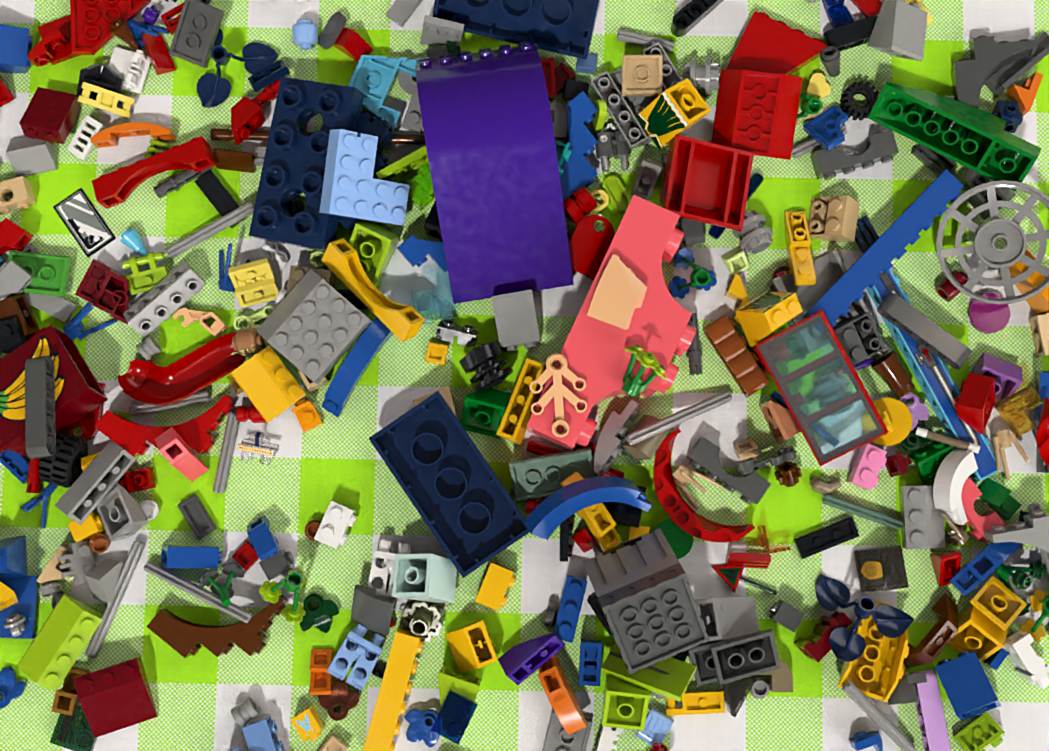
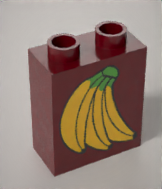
M52 325L0 360V452L4 453L7 450H11L23 456H28L25 439V362L27 359L50 356L54 362L56 433L64 431L108 400L74 341Z

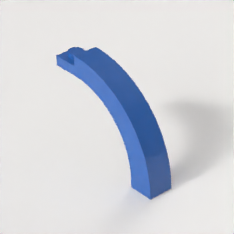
M377 316L351 349L324 395L325 399L321 407L336 417L342 414L364 372L384 344L393 335Z
M611 476L592 477L571 483L551 494L530 513L524 523L532 535L548 540L563 521L588 506L604 502H620L648 512L652 504L648 501V496L639 490L633 481Z

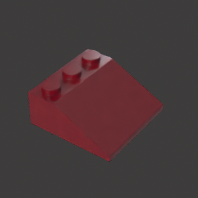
M141 656L73 679L78 699L94 738L158 717Z

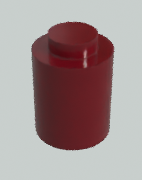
M953 271L951 273L962 286L968 281L966 274L961 271ZM947 278L935 287L938 295L947 302H950L960 293Z

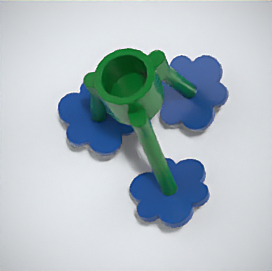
M680 248L678 254H675L673 257L675 260L674 267L687 270L691 266L694 270L690 275V283H687L685 278L681 279L679 276L672 278V282L669 283L671 296L683 299L685 294L689 293V287L709 291L711 286H715L717 283L716 278L713 277L714 272L711 270L707 271L705 268L700 269L699 265L694 264L693 251Z

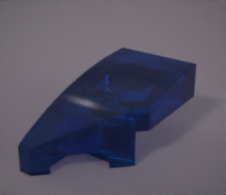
M822 0L832 28L854 22L847 7L844 6L845 0Z

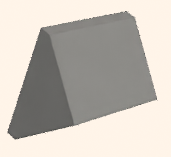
M27 136L10 140L6 154L17 177L58 170L53 143L36 138L32 139Z

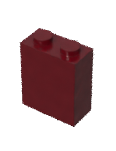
M38 87L19 122L24 135L32 139L36 138L51 143L64 144L81 110L80 103L77 102L78 97L74 94Z

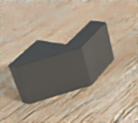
M926 674L904 675L899 679L897 686L889 697L888 704L896 705L919 702L915 684L927 682Z

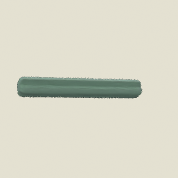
M826 494L823 497L822 503L896 530H900L902 527V519L831 494Z

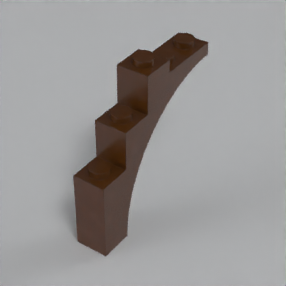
M281 595L277 603H270L261 612L253 616L248 623L239 622L225 626L193 623L165 608L159 610L147 625V628L184 658L191 655L195 656L202 647L200 643L217 657L223 654L227 655L234 647L232 643H235L249 656H252L255 653L260 654L267 645L264 642L268 637L262 631H268L273 624L271 620L276 614L279 616L281 611L286 608L285 602L288 599Z

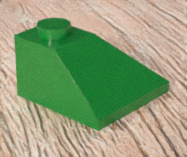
M490 388L466 395L461 422L464 429L500 439V436L496 433L508 406L511 393Z

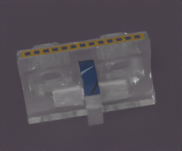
M258 430L256 435L249 434L248 439L243 438L242 442L238 443L237 450H240L241 460L252 461L254 453L261 454V464L270 465L274 455L279 451V445L269 443L270 438L264 437L263 430Z

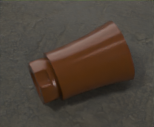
M896 351L887 353L871 365V368L884 380L891 391L895 392L897 397H903L915 388Z

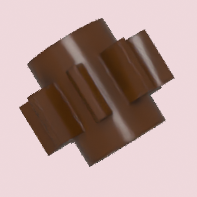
M789 461L781 463L778 466L779 471L775 472L776 480H779L780 485L786 487L795 486L799 483L798 477H802L801 469L797 467V463L793 464Z

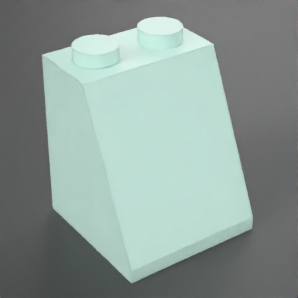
M431 553L396 554L392 597L433 603H454L457 569L450 559Z

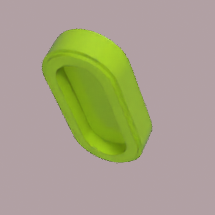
M604 99L596 100L595 107L598 111L594 113L595 118L591 121L593 133L600 132L606 120L607 104Z
M613 175L608 176L603 181L602 190L608 194L609 203L613 210L624 214L630 204L631 197L620 178Z

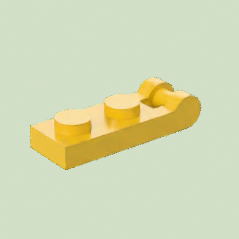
M723 690L685 692L681 700L682 707H676L675 700L668 697L665 698L667 700L666 715L725 713Z

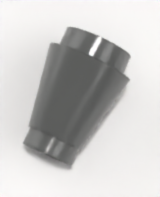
M835 46L824 48L820 59L828 75L836 77L840 74V51Z

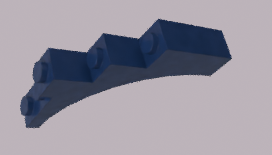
M361 110L357 133L378 137L373 178L378 179L376 172L389 166L387 163L389 159L381 150L396 136L391 132L393 127L386 120L382 122L378 118L374 119L367 111L364 113ZM339 216V222L351 231L354 230L355 224L361 221V219Z

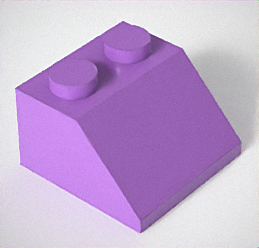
M985 352L982 353L971 373L995 377V405L993 408L1001 411L1023 382L1022 367Z

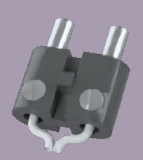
M612 123L607 124L606 128L594 134L595 139L598 141L595 144L596 157L601 159L602 172L609 171L608 159L614 157V159L620 158L621 170H628L627 157L631 156L630 147L618 127H614ZM610 127H611L613 130H617V131H615L614 133H610V131L603 132V131L608 130Z

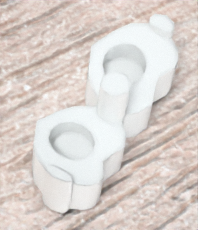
M265 241L262 248L272 254L271 260L276 259L278 264L284 268L288 261L287 254L278 250L276 243Z

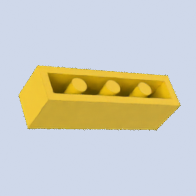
M526 358L496 433L501 438L521 445L527 431V423L532 415L531 406L533 403L538 402L542 391L539 394L532 393L530 391V384L537 380L547 369L545 364ZM535 383L532 385V389L538 391L540 390V385Z

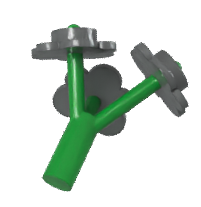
M236 563L222 565V572L229 575L227 581L222 578L215 581L219 575L217 568L207 570L201 575L199 587L203 588L212 584L210 587L212 593L220 596L222 605L225 607L230 605V598L234 595V591L231 589L232 578H242L245 575L243 568Z

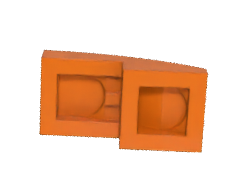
M311 649L310 695H331L332 675L327 672V669L333 661L332 649Z

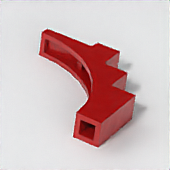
M224 395L214 407L201 416L185 423L163 427L141 425L123 418L114 411L107 410L94 427L133 457L143 456L150 448L149 443L158 448L155 439L171 427L188 446L199 454H203L204 452L208 453L215 445L213 441L216 437L210 434V431L214 432L221 424L219 420L224 414L227 416L234 407L232 404L235 400L228 395Z

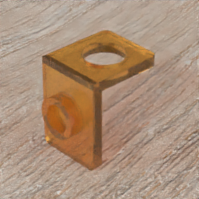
M758 526L760 535H757L759 547L763 548L764 554L791 550L790 546L770 549L765 526Z

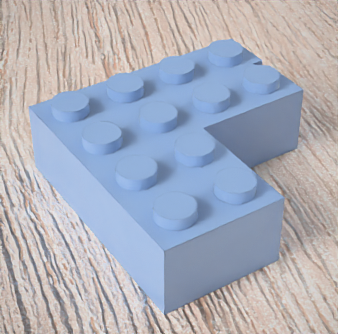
M343 129L330 130L319 213L404 226L410 185L373 178L378 142L377 136Z

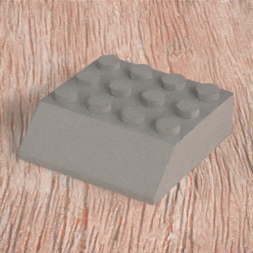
M310 269L256 331L309 379L319 384L364 333L372 321Z

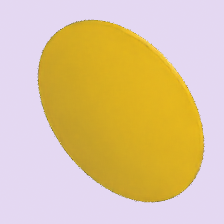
M880 398L873 401L889 432L872 442L882 446H892L902 442L909 435L912 428V415L908 407L903 402L894 398ZM867 408L862 415L864 433L877 428Z

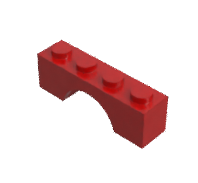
M5 218L0 222V256L9 250L22 252L33 235L13 221Z

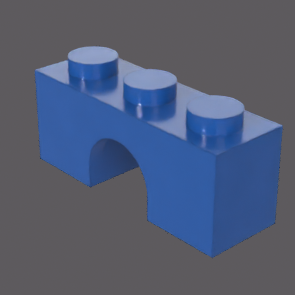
M566 575L562 598L552 632L563 641L573 643L588 582L587 579Z

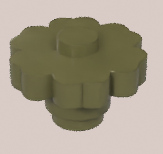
M415 600L412 606H406L401 616V621L404 623L402 629L411 631L416 636H422L421 641L429 642L432 636L439 635L443 626V621L440 619L442 611L438 609L436 604L429 605V602Z

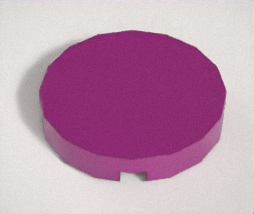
M993 293L981 295L988 298H1002L1001 296ZM973 300L968 308V316L971 325L977 331L985 334L996 333L1008 324L1010 308L1008 304H989Z

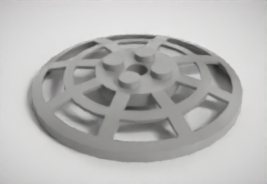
M1006 180L978 185L958 197L943 216L936 239L939 264L951 284L964 295L974 300L998 305L1026 300L1045 289L1049 285V268L1042 265L1041 262L1046 252V239H1049V230H1044L1040 219L1031 211V208L1037 200H1040L1049 209V197L1039 189L1028 184ZM995 189H1016L1030 194V197L1024 205L1012 201H997ZM982 191L987 192L988 203L975 208L967 216L956 210L969 197ZM998 207L1015 209L1018 213L1013 220L1000 219ZM989 209L991 221L982 227L972 221L976 215ZM1025 216L1033 222L1037 233L1025 234L1019 225ZM952 217L960 223L956 233L955 248L943 250V233L949 218ZM965 228H968L976 234L974 245L961 247L962 235ZM997 238H1003L1006 241L1004 249H997L995 247L994 241ZM1039 241V251L1036 259L1033 260L1024 254L1027 243ZM976 253L981 263L975 271L968 266L963 255ZM957 256L961 267L970 276L964 286L950 273L944 258ZM1019 261L1029 267L1021 275L1011 278L1009 266ZM988 266L1000 268L1002 280H991L982 277ZM1034 271L1046 277L1034 289L1015 296L1013 284L1025 280ZM977 282L989 286H1004L1006 298H988L975 294L971 290Z

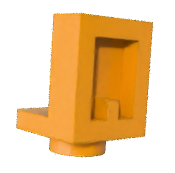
M301 400L295 404L296 407L291 409L296 415L303 432L323 424L314 403L310 400Z

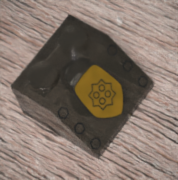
M888 545L853 551L861 592L887 591L909 587L901 545Z

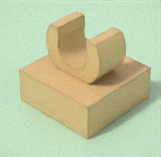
M753 439L733 444L734 452L741 462L749 458L753 459L754 463L757 461L756 456H759L760 453Z

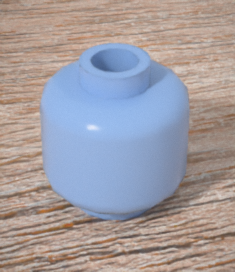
M297 20V23L292 26L293 43L300 46L301 50L312 49V45H316L319 41L317 25L312 23V20Z

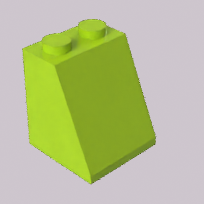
M442 667L438 674L443 729L447 730L446 733L451 736H463L481 679Z

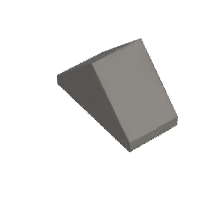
M105 558L85 575L94 599L112 603L123 562Z

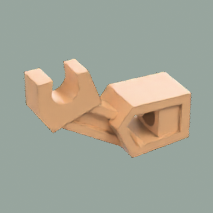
M185 307L178 309L172 316L177 321L181 316H184L185 319L181 323L183 327H187L195 323V321H200V325L217 338L228 328L213 312L189 310ZM214 318L216 321L209 327L206 320Z

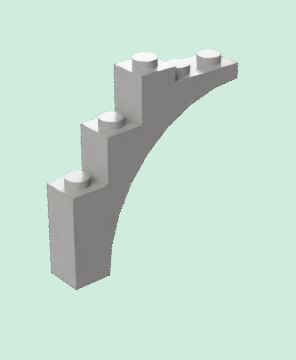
M1033 510L1031 514L1023 515L1024 522H1013L1012 526L1007 527L996 525L992 526L991 530L984 531L985 539L992 543H1025L1035 546L1049 555V514L1044 512V510Z

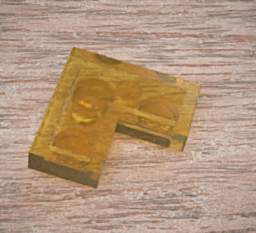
M1031 384L995 403L994 407L1017 438L1035 428L1026 412L1043 404L1044 401Z

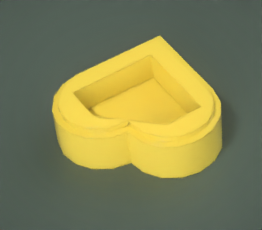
M814 73L811 76L805 94H810V96L824 99L830 94L831 87L826 83V78L822 73Z

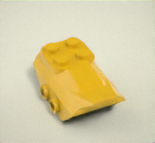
M874 600L875 603H876V607H877V606H880V605L892 606V605H889V604L882 603V602H879V601ZM870 615L868 619L861 620L854 633L864 638L865 650L858 659L852 662H843L838 687L843 688L842 684L849 680L865 696L887 702L899 679L904 674V667L902 666L904 658H907L909 654V646H907L909 641L908 628L900 637L888 638L877 630V622L872 621V616Z

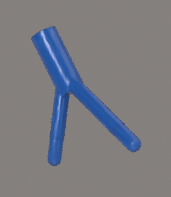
M52 483L48 484L40 496L20 507L21 510L25 509V512H29L43 500L41 528L43 529L46 527L48 498L58 486Z

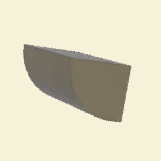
M643 415L633 431L660 419L651 415ZM671 428L634 445H629L626 440L622 446L634 459H651Z

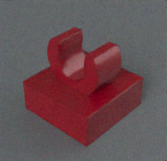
M902 453L887 456L885 463L890 477L909 472L907 465L912 464L910 457L906 456L903 458Z

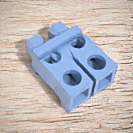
M358 624L352 632H349L328 667L327 672L343 681L353 661H355L356 663L346 683L362 691L383 650L381 647L385 638L375 633L371 641H367L363 637L368 629Z

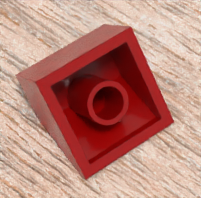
M969 372L967 379L961 383V395L956 396L954 408H957L958 418L979 434H984L995 405V377Z

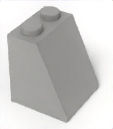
M884 0L867 46L897 58L922 61L928 12L921 10V5L916 3H905L906 0Z
M532 289L491 296L500 349L505 350V352L517 351V347L525 346V349L537 347V344L540 343V335Z

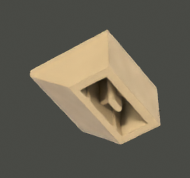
M849 196L812 198L808 223L810 238L832 242H854L860 202Z

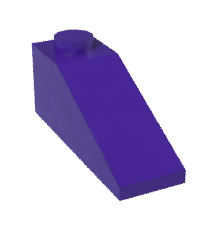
M550 633L513 646L498 661L506 676L519 685L566 644L557 635Z

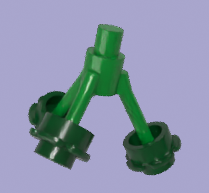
M1037 560L1036 562L1031 561L1029 567L1010 566L1002 563L994 571L1000 576L1005 586L1015 593L1008 581L1010 576L1012 577V583L1018 589L1024 590L1032 585L1033 578H1037L1040 581L1042 577H1045L1047 568L1041 560ZM1022 598V600L1027 605L1018 616H1022L1030 611L1031 603H1028L1025 598Z

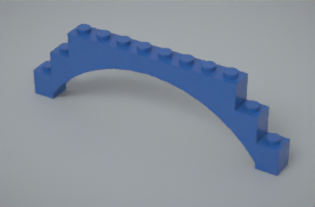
M583 91L564 106L567 110L565 144L567 142L570 143L569 149L572 150L568 162L564 161L561 166L564 169L560 179L563 201L568 197L572 198V193L579 187H589L596 181L594 177L598 174L583 156V154L588 156L595 150L594 145L598 143L583 124V122L586 125L595 118L594 113L598 109ZM411 235L397 247V250L412 267L415 265L420 267L428 260L426 256L429 255L442 272L448 270L443 242L416 239L414 235Z

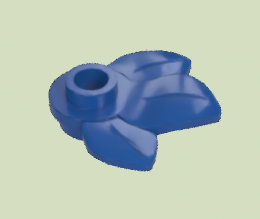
M11 666L0 671V694L3 696L2 700H0V709L8 706L12 699L20 697L26 686V682L16 681L15 672Z
M418 709L410 710L404 716L405 720L411 724L406 732L407 740L411 742L424 740L429 748L433 747L440 736L438 726L441 719L439 713L433 709H428L424 712ZM427 718H430L433 723H429Z

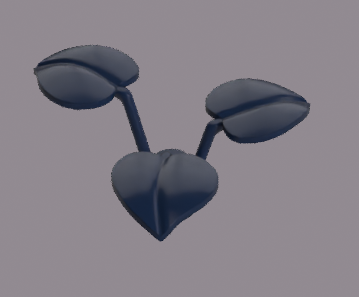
M219 28L214 47L210 52L212 59L216 62L217 76L207 73L201 76L197 82V93L202 106L205 108L216 107L229 97L231 85L227 79L221 78L220 67L226 65L230 58L245 62V69L254 75L274 64L278 54L271 47L262 43H250L244 46L242 50L244 58L228 53L220 45L223 41V33Z
M820 574L816 582V598L823 608L835 611L839 606L845 609L855 605L854 613L858 618L851 632L846 628L839 627L834 629L829 636L830 648L836 658L842 662H852L858 659L865 650L864 638L854 634L862 619H868L871 615L872 621L877 622V630L888 638L900 637L914 621L913 617L895 607L888 605L876 607L875 601L869 596H862L859 600L855 599L853 602L848 603L850 600L849 589L840 581L828 578L823 574Z

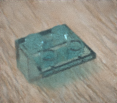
M426 289L411 292L413 308L425 319L423 324L434 323L433 320L436 319L452 321L454 320L453 317H458L455 306L434 290Z

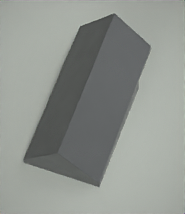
M772 629L699 645L688 650L689 662L696 666L694 677L697 686L716 681L722 685L781 668Z

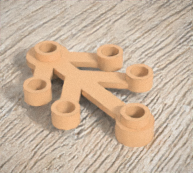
M554 353L546 360L547 369L537 380L530 384V391L534 394H539L543 389L542 385L553 375V385L538 402L532 404L531 412L536 416L541 415L544 407L554 397L556 422L552 425V433L558 438H563L569 433V425L564 421L563 397L574 406L575 411L578 413L586 411L587 403L579 399L562 384V375L573 383V388L579 392L585 389L586 382L584 379L578 378L567 368V360L562 354ZM554 361H559L561 366L559 368H554L552 366V363ZM577 381L583 382L584 386L581 389L575 386ZM535 383L539 384L540 390L534 391L532 385ZM579 402L584 403L585 408L583 410L577 409ZM535 405H540L542 410L541 412L536 413L534 412L533 407ZM562 425L565 431L558 433L556 427Z

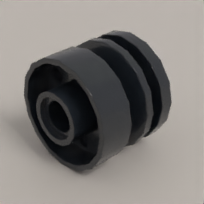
M496 341L474 348L459 361L466 374L476 372V375L470 379L471 383L481 381L474 387L476 392L493 388L503 382L513 372L511 366L501 369L508 364L507 359L497 362L496 359L503 352Z

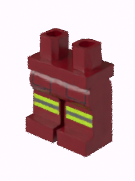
M835 611L830 617L823 615L819 619L821 623L815 625L813 632L806 639L799 637L794 644L807 658L819 662L831 650L829 645L831 632L839 627L847 628L852 623L845 613Z

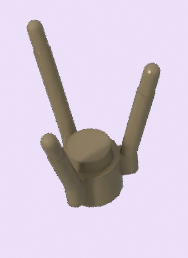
M942 511L940 514L950 526L947 530L948 535L945 534V540L948 544L953 542L956 546H961L969 539V535L965 531L966 528L963 525H954L950 518Z

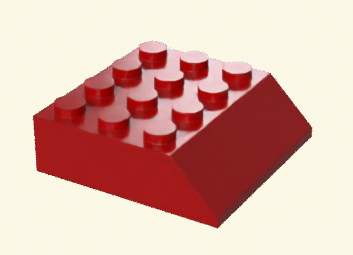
M676 134L669 142L660 196L661 207L680 215L681 218L742 231L754 153Z

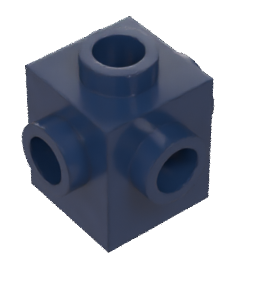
M997 100L991 114L1007 120L1003 130L1015 133L1018 125L1023 120V114L1020 112L1018 101Z

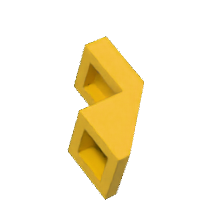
M735 274L725 296L738 301L737 309L750 302L740 276ZM735 312L732 320L740 323Z

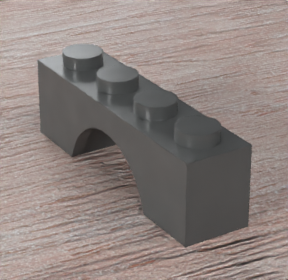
M887 130L872 135L867 140L866 149L861 155L847 156L840 153L834 147L829 151L827 149L815 151L810 158L817 179L824 178L828 180L836 177V174L841 172L845 175L854 172L855 168H870L879 161L882 164L890 162L899 151L892 130Z
M703 436L700 437L686 457L690 460L689 464L698 470L701 467L707 471L705 474L707 477L715 482L718 479L724 483L722 487L733 493L735 491L740 494V499L746 504H758L771 483L755 472L743 477L729 475L720 465V448Z

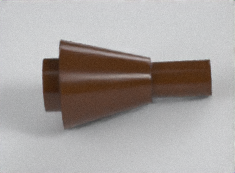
M117 18L111 22L109 31L128 44L134 52L142 49L134 40V36L125 19Z

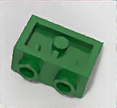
M934 440L931 444L909 454L908 456L911 461L916 465L920 480L926 483L934 479L940 464L955 447Z

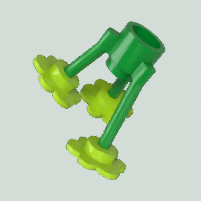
M301 570L289 571L287 576L282 578L279 583L265 581L259 588V593L263 595V600L266 602L270 601L273 604L277 603L282 595L281 590H279L281 586H284L288 592H294L293 605L289 603L281 611V615L286 618L287 622L294 621L295 623H300L306 614V611L302 609V605L298 603L299 594L303 590V585L307 582L303 578L304 573Z

